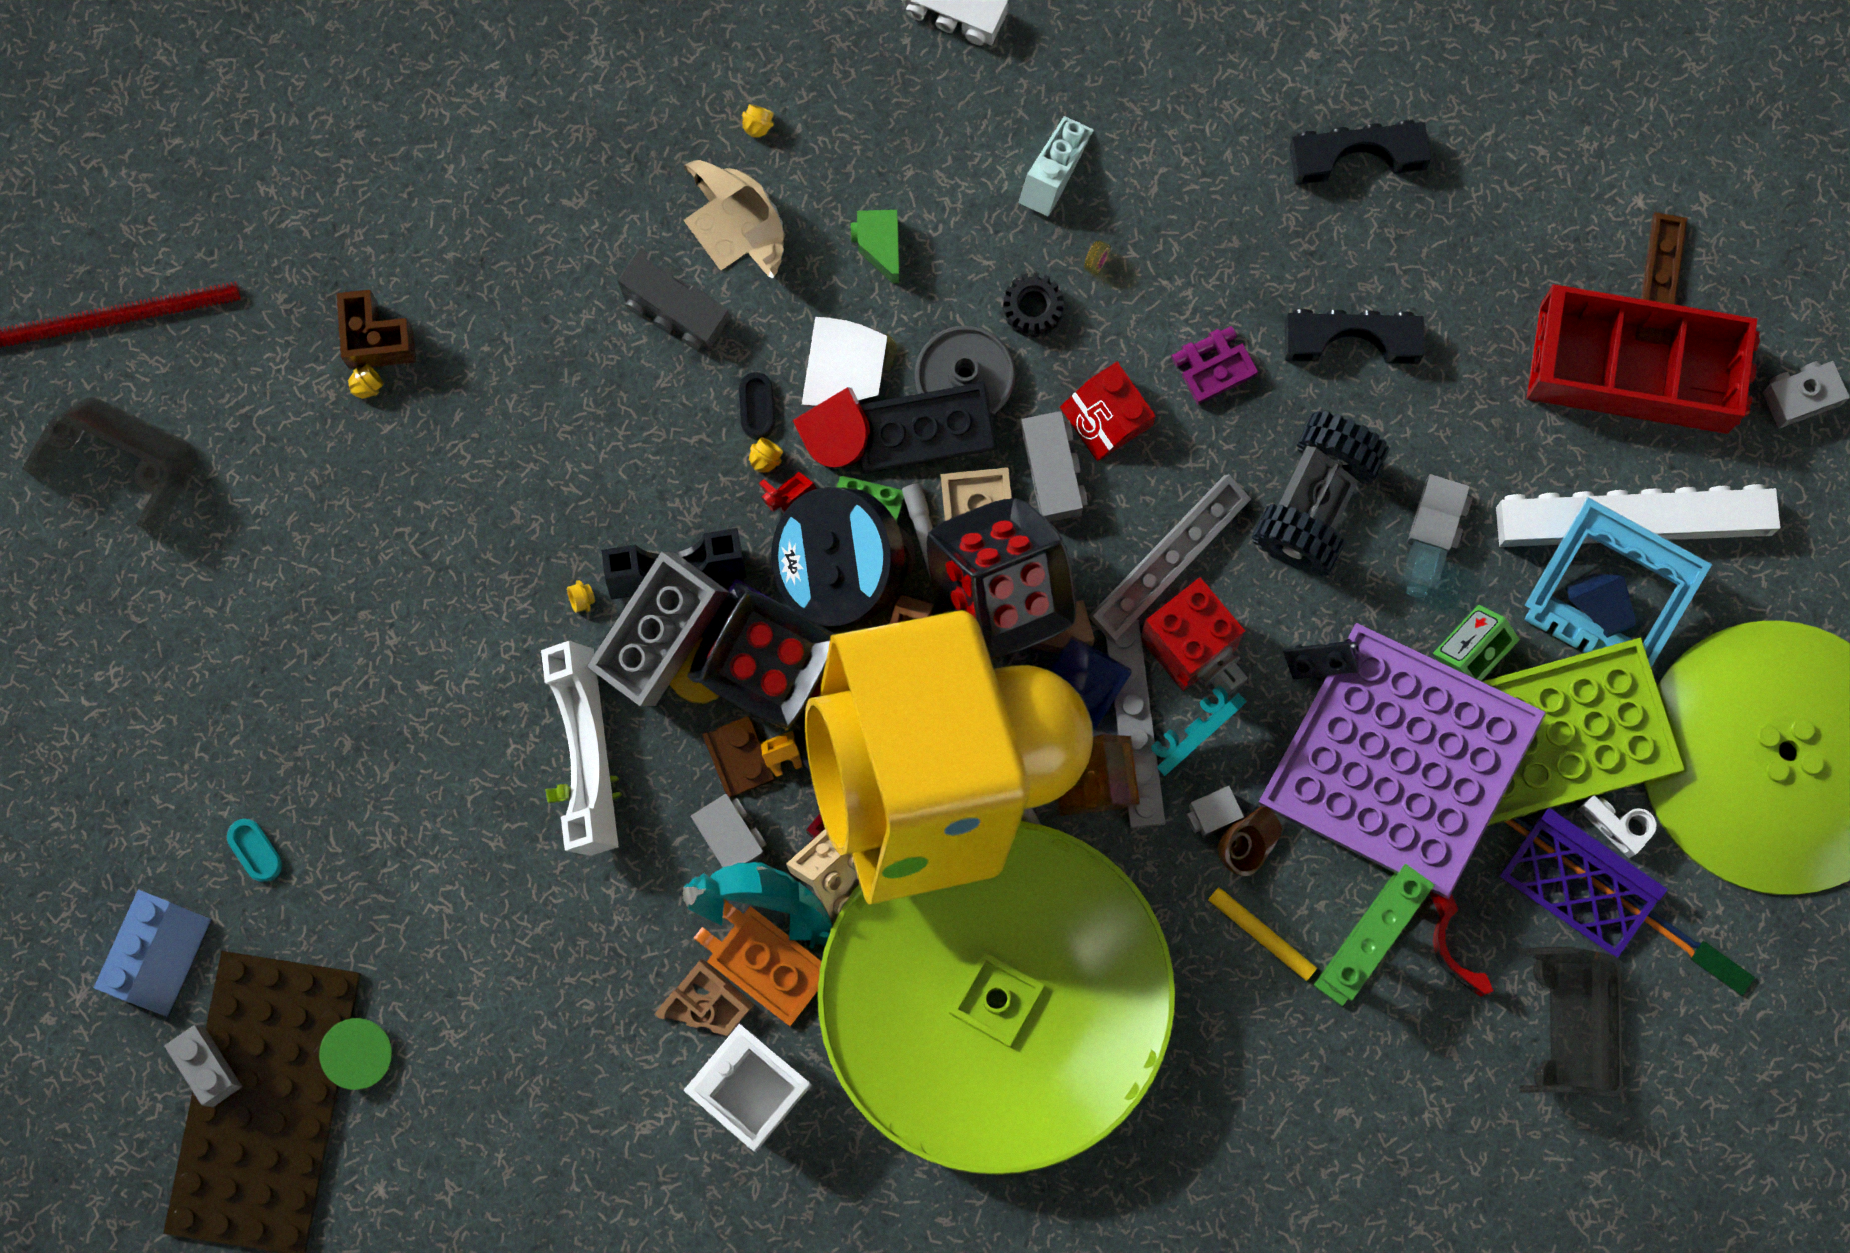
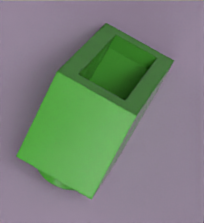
M897 210L857 211V222H851V242H858L859 253L890 282L899 283Z

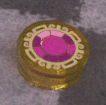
M1101 240L1095 241L1085 259V270L1098 275L1110 254L1111 245Z

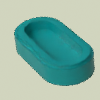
M250 819L235 821L227 832L229 846L251 878L259 882L274 880L282 869L280 855L259 824Z

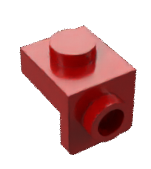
M801 472L796 473L777 490L765 479L759 483L765 492L761 496L765 504L772 512L779 510L783 514L799 497L817 489L814 483Z

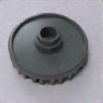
M957 326L943 330L925 344L917 358L915 366L917 394L986 382L992 418H995L997 412L1004 410V406L1009 403L1010 396L1013 394L1015 365L1012 355L1006 345L996 335L985 329L974 326ZM962 372H968L971 374V376L967 378L960 377L959 375Z

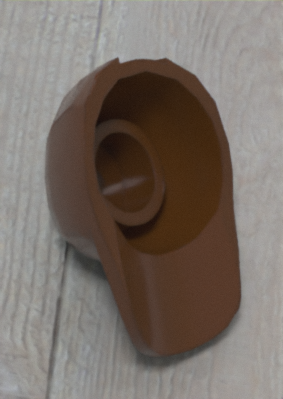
M1261 806L1243 821H1236L1225 830L1218 845V856L1228 870L1236 875L1245 877L1252 875L1263 865L1282 834V826L1275 813L1269 807Z

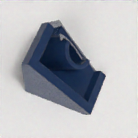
M1594 573L1567 585L1566 591L1568 592L1569 600L1589 616L1594 623L1603 628V634L1607 638L1635 626L1636 620L1624 576Z

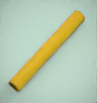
M1220 887L1208 899L1209 902L1305 981L1316 971L1317 967Z

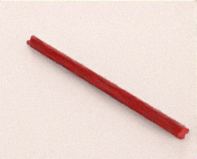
M235 281V285L230 282L231 286L226 283L227 287L223 283V288L218 284V289L214 285V289L210 286V290L206 287V291L202 288V292H200L198 288V293L193 289V294L191 290H189L190 294L185 291L186 295L181 292V296L177 293V297L173 293V298L170 294L169 298L164 295L165 299L160 296L161 300L156 297L157 301L152 297L153 302L148 298V303L144 299V303L140 300V304L136 301V305L132 301V306L127 302V307L125 303H123L124 307L119 304L120 308L115 305V309L111 306V310L107 306V311L104 307H102L103 311L98 308L99 312L94 309L95 313L90 310L91 314L86 310L87 315L82 311V316L79 312L78 316L74 313V317L69 314L70 318L66 314V319L61 315L62 320L57 316L58 320L53 317V321L49 318V322L45 319V323L41 319V324L36 320L37 324L32 321L33 325L28 322L29 326L24 323V327L20 324V328L16 324V329L13 325H11L12 329L7 326L8 330L3 327L4 331L0 328V348H2V344L6 347V344L10 346V344L14 345L15 343L18 345L19 342L22 344L23 341L27 343V339L31 342V338L33 341H35V338L38 341L39 337L43 340L44 337L47 339L48 336L52 338V335L56 337V334L60 336V333L63 336L64 332L68 335V331L72 334V331L76 333L77 330L80 332L81 329L84 332L85 328L88 331L89 327L93 330V326L95 329H97V326L101 328V325L104 328L105 325L109 327L110 324L113 326L114 323L117 325L118 322L122 324V321L126 323V320L129 323L130 319L134 322V318L138 321V318L140 320L143 317L146 319L147 316L151 318V315L154 318L155 314L159 317V313L163 316V313L167 315V312L171 314L172 311L175 314V311L177 313L180 310L183 312L184 309L188 311V308L192 310V307L195 310L196 306L200 309V305L202 308H204V305L208 307V304L210 306L213 303L216 305L217 302L220 305L221 301L224 304L225 300L227 303H229V300L233 302V299L237 301V298L240 301L239 288Z

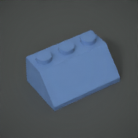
M138 889L94 988L168 1017L212 919Z

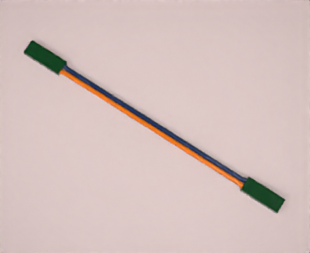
M1522 817L1504 821L1525 837L1534 827ZM1540 831L1533 840V843L1547 853H1555L1553 840ZM1559 844L1560 852L1567 851V849ZM1574 854L1561 855L1564 865L1577 874L1585 873L1581 859ZM1589 866L1590 872L1596 871L1595 869ZM1602 874L1591 876L1592 885L1605 894L1614 893L1612 881ZM1619 887V892H1624V890ZM1631 895L1620 896L1622 906L1634 915H1638L1644 904ZM1651 910L1645 918V923L1688 952L1691 961L1740 996H1743L1755 977L1704 940L1701 943L1694 941Z

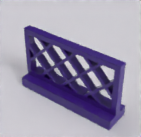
M1547 808L1542 812L1534 827L1499 875L1501 879L1615 958L1620 956L1657 901H1660L1668 890L1551 808ZM1540 830L1553 838L1555 853L1535 855L1533 840ZM1559 842L1570 850L1560 852ZM1529 848L1531 857L1522 858ZM1575 853L1582 858L1585 873L1565 876L1561 855ZM1556 856L1560 877L1540 880L1537 859ZM1532 860L1535 881L1520 883L1510 876L1517 863ZM1588 862L1599 870L1590 872ZM1606 874L1612 878L1614 893L1595 896L1591 876ZM1586 877L1589 897L1570 900L1566 880ZM1561 881L1565 901L1551 904L1544 899L1541 884ZM1618 883L1629 891L1619 892ZM1536 885L1538 894L1530 890L1527 886ZM1635 894L1646 902L1638 915L1624 917L1620 896ZM1615 897L1619 918L1599 921L1595 900ZM1590 901L1594 922L1579 924L1573 919L1571 904ZM1566 905L1567 914L1556 907ZM1634 919L1627 929L1625 921ZM1620 922L1623 936L1615 948L1603 940L1600 925ZM1595 926L1597 935L1585 927Z

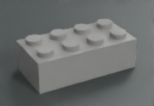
M661 552L587 667L639 706H656L730 592L678 554Z

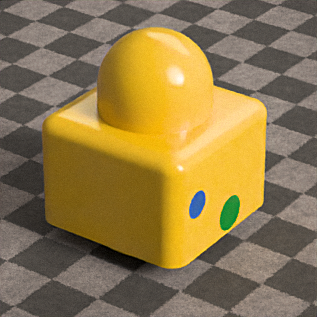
M955 611L832 635L819 697L810 698L805 710L807 753L819 811L828 837L838 854H852L861 889L869 905L998 876L1005 866L1024 810L1050 803L1069 791L1085 771L1093 746V729L1090 714L1083 699L1072 685L1059 675L1040 667L1014 665L994 669L980 625L975 617L966 611Z

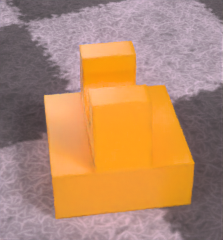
M793 730L761 742L762 756L767 767H770L776 777L783 775L780 764L785 760L792 761L795 769L802 767L798 741Z

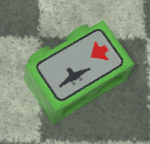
M1478 605L1433 652V655L1438 662L1482 681L1520 639L1505 617Z

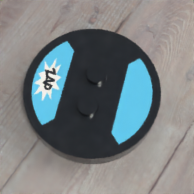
M826 487L812 490L799 497L787 508L776 527L771 548L773 575L776 585L787 604L795 612L813 622L824 626L852 625L864 622L876 616L888 605L900 584L904 567V546L899 527L886 506L865 491L847 487Z

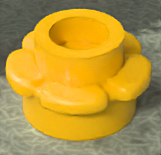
M576 580L575 585L567 587L568 598L574 612L577 613L583 610L587 613L590 612V605L595 603L591 586L589 584L583 585L582 581Z

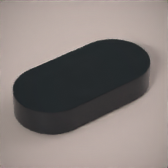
M749 373L741 380L739 385L741 426L744 433L750 438H766L775 427L772 382L763 373Z

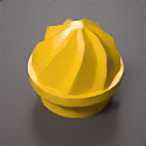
M749 104L747 112L742 113L743 129L753 138L766 135L774 125L772 121L774 112Z
M365 364L362 368L356 367L348 380L351 394L362 399L376 396L379 394L378 389L384 385L379 374L368 364Z
M760 438L757 444H752L750 447L749 461L757 472H770L782 462L780 457L783 454V450L768 439Z

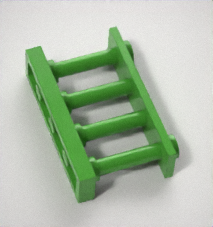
M1406 863L1398 874L1393 873L1313 986L1341 1007L1348 999L1352 1001L1435 884Z

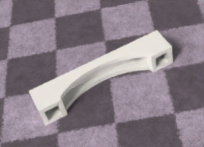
M566 641L541 650L545 683L550 685L558 703L570 751V801L566 815L561 816L565 851L592 856L619 846L597 674L587 667L595 655L594 648Z

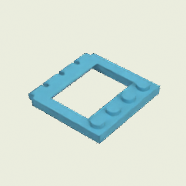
M1587 496L1526 601L1525 606L1530 608L1524 620L1545 632L1553 621L1558 623L1552 636L1576 649L1583 638L1587 639L1588 641L1582 651L1583 653L1633 640L1622 633H1617L1607 638L1603 634L1604 629L1597 623H1594L1589 616L1552 596L1585 537L1588 536L1677 584V587L1643 642L1650 667H1652L1712 564Z

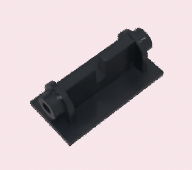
M1345 639L1344 642L1329 643L1328 645L1302 646L1299 644L1293 649L1283 650L1293 679L1359 672L1354 655H1359V644L1357 641L1352 642L1351 639Z

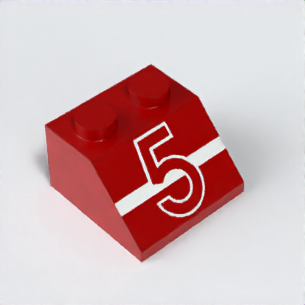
M1118 361L1090 378L1060 406L1061 411L1070 421V424L1097 462L1151 428L1156 417Z

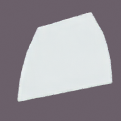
M815 317L802 405L817 406L846 387L853 389L858 400L877 396L879 394L887 336L861 324L846 320Z

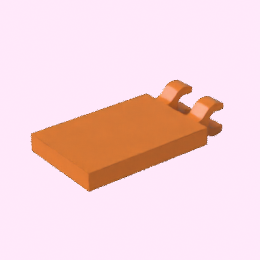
M724 899L723 917L732 923L734 927L722 942L703 927L694 939L713 953L707 960L708 964L790 1027L818 991L819 972L822 961L795 940H789V935L751 906L743 914Z

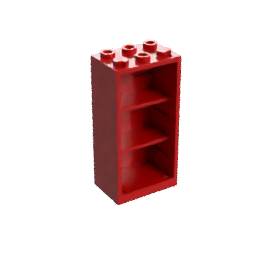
M1553 284L1540 304L1526 400L1729 434L1750 413L1752 396L1748 395L1749 383L1752 384L1755 379L1757 369L1756 363H1752L1753 351H1757L1760 343V331L1756 330L1757 318ZM1642 324L1645 330L1647 327L1662 330L1665 328L1672 329L1669 346L1635 340L1637 325Z

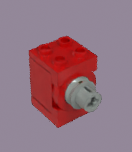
M1201 577L1145 620L1141 634L1142 643L1183 692L1203 677L1206 687L1210 684H1213L1215 687L1220 685L1227 691L1229 696L1249 679L1236 664L1240 657L1232 654L1237 650L1238 643L1241 641L1240 638L1244 635L1245 630Z

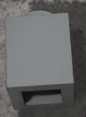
M1230 786L1191 802L1189 805L1191 812L1186 814L1193 832L1197 833L1200 831L1203 838L1226 829L1234 822L1242 821L1244 818Z

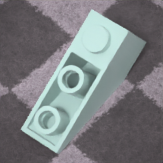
M1064 116L1029 170L1018 203L1049 216L1094 130Z

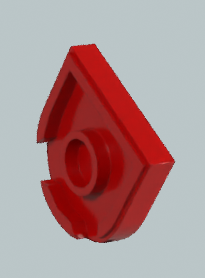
M846 387L792 420L808 453L821 465L835 468L847 467L857 462L865 452L864 449L867 444L868 434H870V426L853 389L850 387Z

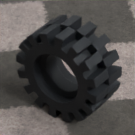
M1033 272V277H1028V273L1022 275L1021 280L1015 278L1012 281V286L1008 285L1003 302V312L1008 325L1011 324L1012 329L1016 333L1019 330L1022 332V336L1028 337V334L1040 337L1041 333L1047 335L1052 328L1055 329L1059 325V320L1062 319L1064 309V295L1062 290H1058V283L1056 281L1051 283L1050 277L1047 275L1044 278H1040L1039 273ZM1031 294L1041 296L1047 305L1045 312L1037 317L1026 315L1020 306L1021 301L1026 296Z

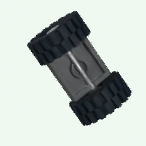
M1316 411L1315 414L1312 413L1297 443L1298 451L1303 453L1299 464L1278 506L1270 504V506L1266 507L1252 535L1253 543L1258 545L1260 550L1268 552L1270 557L1277 558L1281 562L1293 566V568L1304 570L1307 574L1311 575L1315 573L1317 576H1329L1345 543L1342 535L1334 531L1358 481L1362 484H1367V482L1371 484L1376 480L1389 453L1390 448L1386 445L1387 442L1384 439H1379L1380 435L1376 432H1370L1369 428L1365 425L1360 426L1355 423V420L1350 418L1348 420L1344 419L1342 415L1336 413L1334 416L1326 411L1323 413L1320 411Z

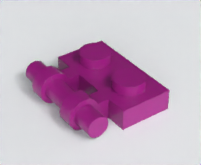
M1232 326L1221 331L1216 329L1208 333L1207 338L1195 344L1189 342L1181 346V351L1171 355L1176 367L1186 362L1191 365V369L1182 373V378L1197 405L1258 375V370L1243 343L1230 349L1227 342L1237 338ZM1213 349L1218 352V356L1203 362L1201 355Z

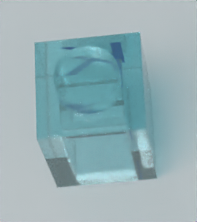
M1414 541L1409 549L1399 587L1406 588V593L1413 597L1426 598L1427 595L1433 596L1438 589L1448 551Z

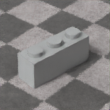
M1062 411L1021 419V430L1039 513L1049 522L1082 516L1083 506L1088 505L1084 485L1078 486L1075 473H1080V464L1077 453L1070 452L1068 441H1073L1070 421L1063 420Z

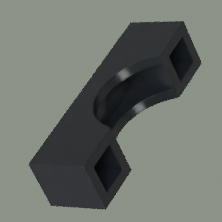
M1403 120L1395 125L1383 127L1382 124L1374 123L1356 130L1339 127L1331 130L1329 133L1316 134L1315 131H1305L1294 136L1289 147L1295 185L1328 181L1334 165L1341 158L1352 153H1369L1381 158L1390 167L1393 174L1427 170L1431 161L1425 122L1415 123L1414 120Z
M1309 309L1294 310L1293 313L1287 314L1285 320V361L1318 362L1325 348L1335 340L1344 337H1358L1372 343L1382 354L1385 363L1420 364L1424 356V316H1414L1413 312L1408 311L1397 312L1394 315H1381L1378 311H1363L1360 315L1347 314L1344 310H1330L1326 314H1313V311Z
M738 528L703 533L701 539L695 545L686 550L675 552L716 583L735 580L736 578H746ZM636 544L601 550L604 577L611 600L633 596L660 554L647 552Z

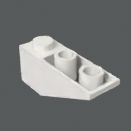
M902 0V9L905 10L909 17L919 21L924 19L928 9L940 13L935 25L947 33L954 31L958 21L962 22V34H965L968 41L976 45L986 43L992 46L1008 13V0Z

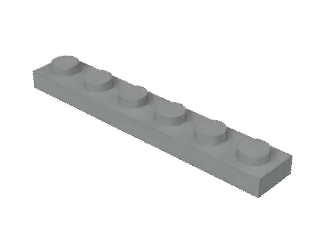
M1229 474L1224 475L1088 617L1110 641H1116L1241 511L1251 498Z
M1135 620L1116 641H1110L1106 637L1130 828L1165 824L1157 755L1151 749L1155 740L1139 620Z

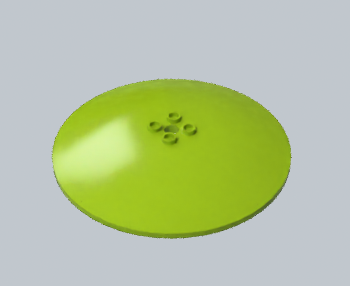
M1020 821L1002 872L994 878L870 905L866 902L859 883L850 895V898L843 905L829 934L819 972L818 1011L823 1042L830 1063L841 1086L864 1117L888 1139L928 1162L969 1173L1002 1175L1043 1169L1066 1161L1100 1142L1126 1120L1143 1099L1163 1062L1170 1040L1174 1017L1175 987L1168 945L1160 924L1137 886L1116 864L1087 843L1062 831L1040 824ZM999 990L1006 994L1007 1002L1002 1008L994 1009L987 1004V997L992 991Z

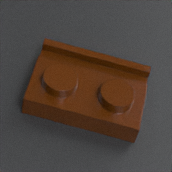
M749 716L719 727L712 732L702 734L724 791L729 799L775 781L770 767H767L762 756L761 745Z

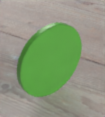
M362 1018L347 1019L334 1025L324 1036L319 1052L320 1064L328 1079L337 1086L350 1090L364 1089L377 1083L387 1072L392 1056L391 1044L383 1029L374 1022Z

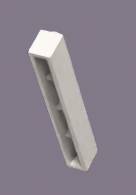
M1762 484L1748 485L1743 487V490H1730V486H1715L1710 488L1709 491L1696 492L1694 487H1684L1676 489L1675 493H1662L1661 489L1655 488L1643 490L1641 494L1628 495L1626 490H1614L1608 492L1606 496H1594V493L1590 491L1574 493L1573 497H1560L1558 493H1545L1539 495V498L1526 499L1523 494L1506 496L1505 500H1501L1496 507L1499 547L1560 545L1587 496L1667 540L1772 536L1780 529L1776 488L1765 489ZM1586 536L1582 544L1599 542Z

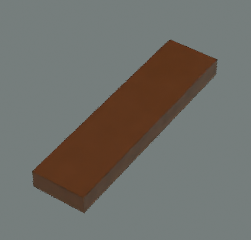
M1654 212L1652 215L1641 299L1676 305L1687 217ZM1638 324L1635 340L1669 346L1672 329L1665 328L1662 330L1647 327L1645 330L1642 324Z

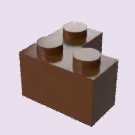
M371 290L336 293L341 358L348 369L362 368L365 364L371 367L416 362L414 330L407 318L379 321L378 301Z

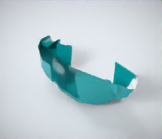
M738 862L734 865L723 867L710 877L703 873L701 876L693 878L689 884L687 883L683 887V899L688 909L721 926L723 923V900L727 899L789 913V940H810L809 948H814L816 944H821L825 947L831 929H833L831 918L821 901L808 888L797 882L787 873L764 863Z

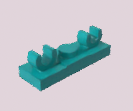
M1218 685L1212 690L1218 697V704L1211 703L1207 697L1199 702L1204 711L1213 713L1209 718L1203 721L1198 717L1184 730L1188 737L1180 744L1177 733L1169 729L1164 734V737L1170 743L1169 748L1163 747L1158 740L1151 746L1152 751L1157 756L1166 758L1157 766L1164 776L1246 703V700L1239 693L1228 701L1227 691Z

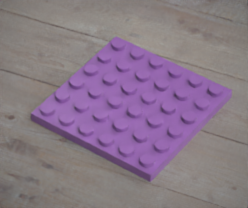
M1356 623L1348 639H1351L1352 642L1357 641L1359 644V655H1354L1359 672L1329 675L1326 677L1261 796L1259 804L1269 807L1273 812L1396 874L1406 863L1435 884L1431 889L1432 892L1449 899L1546 714L1530 704Z

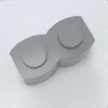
M1430 474L1426 479L1407 543L1447 555L1451 547L1457 548L1463 532L1462 528H1458L1461 515L1467 516L1473 498L1467 496L1469 486Z

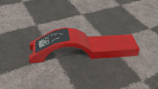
M1430 891V896L1440 916L1435 925L1433 936L1437 960L1447 973L1479 997L1493 992L1494 990L1486 973H1473L1460 967L1451 958L1446 946L1445 930L1450 918L1458 911V907L1452 894L1449 899H1446Z

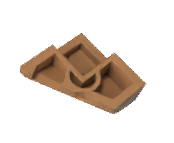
M701 959L681 984L669 995L655 1015L660 1019L670 1018L685 1022L687 1026L695 1028L704 1027L711 1029L714 1033L728 1036L755 1004L707 962ZM693 983L704 988L710 993L706 995H700L696 993L693 987Z

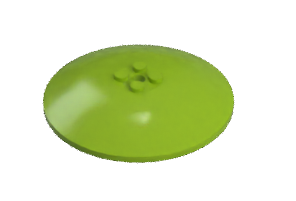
M1788 621L1744 623L1728 627L1696 643L1671 665L1657 685L1684 767L1683 772L1644 782L1649 801L1663 828L1675 844L1692 861L1723 881L1744 889L1774 895H1800L1830 889L1849 881L1850 643L1820 628ZM1781 743H1789L1795 748L1796 757L1793 761H1786L1780 756L1779 747Z

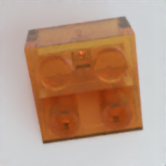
M1102 734L1093 737L1091 756L1085 771L1077 783L1059 797L1061 816L1119 810L1140 804L1131 736Z

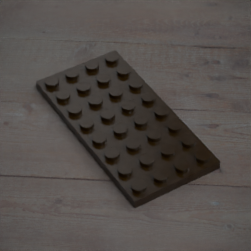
M221 951L205 1029L241 1083L242 1088L214 1107L201 1105L192 1091L163 1234L279 1253H306L339 1086L328 1079L322 1070L319 1058L320 1046L324 1036L334 1025L341 1021L352 1019L361 973Z

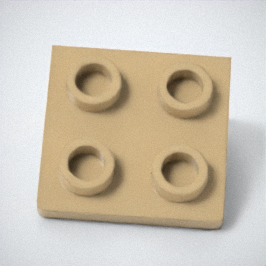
M825 829L787 862L786 865L791 874L813 887L817 898L821 901L831 918L832 925H834L843 905L860 882L852 854H838Z

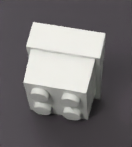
M739 1024L684 1091L750 1149L757 1152L812 1085Z

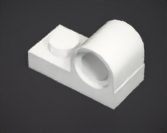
M1594 795L1578 808L1628 858L1636 855L1656 831L1655 818L1645 809H1633L1618 819L1614 815L1616 812L1614 807L1601 797L1598 799ZM1630 819H1635L1642 824L1643 833L1641 836L1635 835L1630 831L1628 826Z

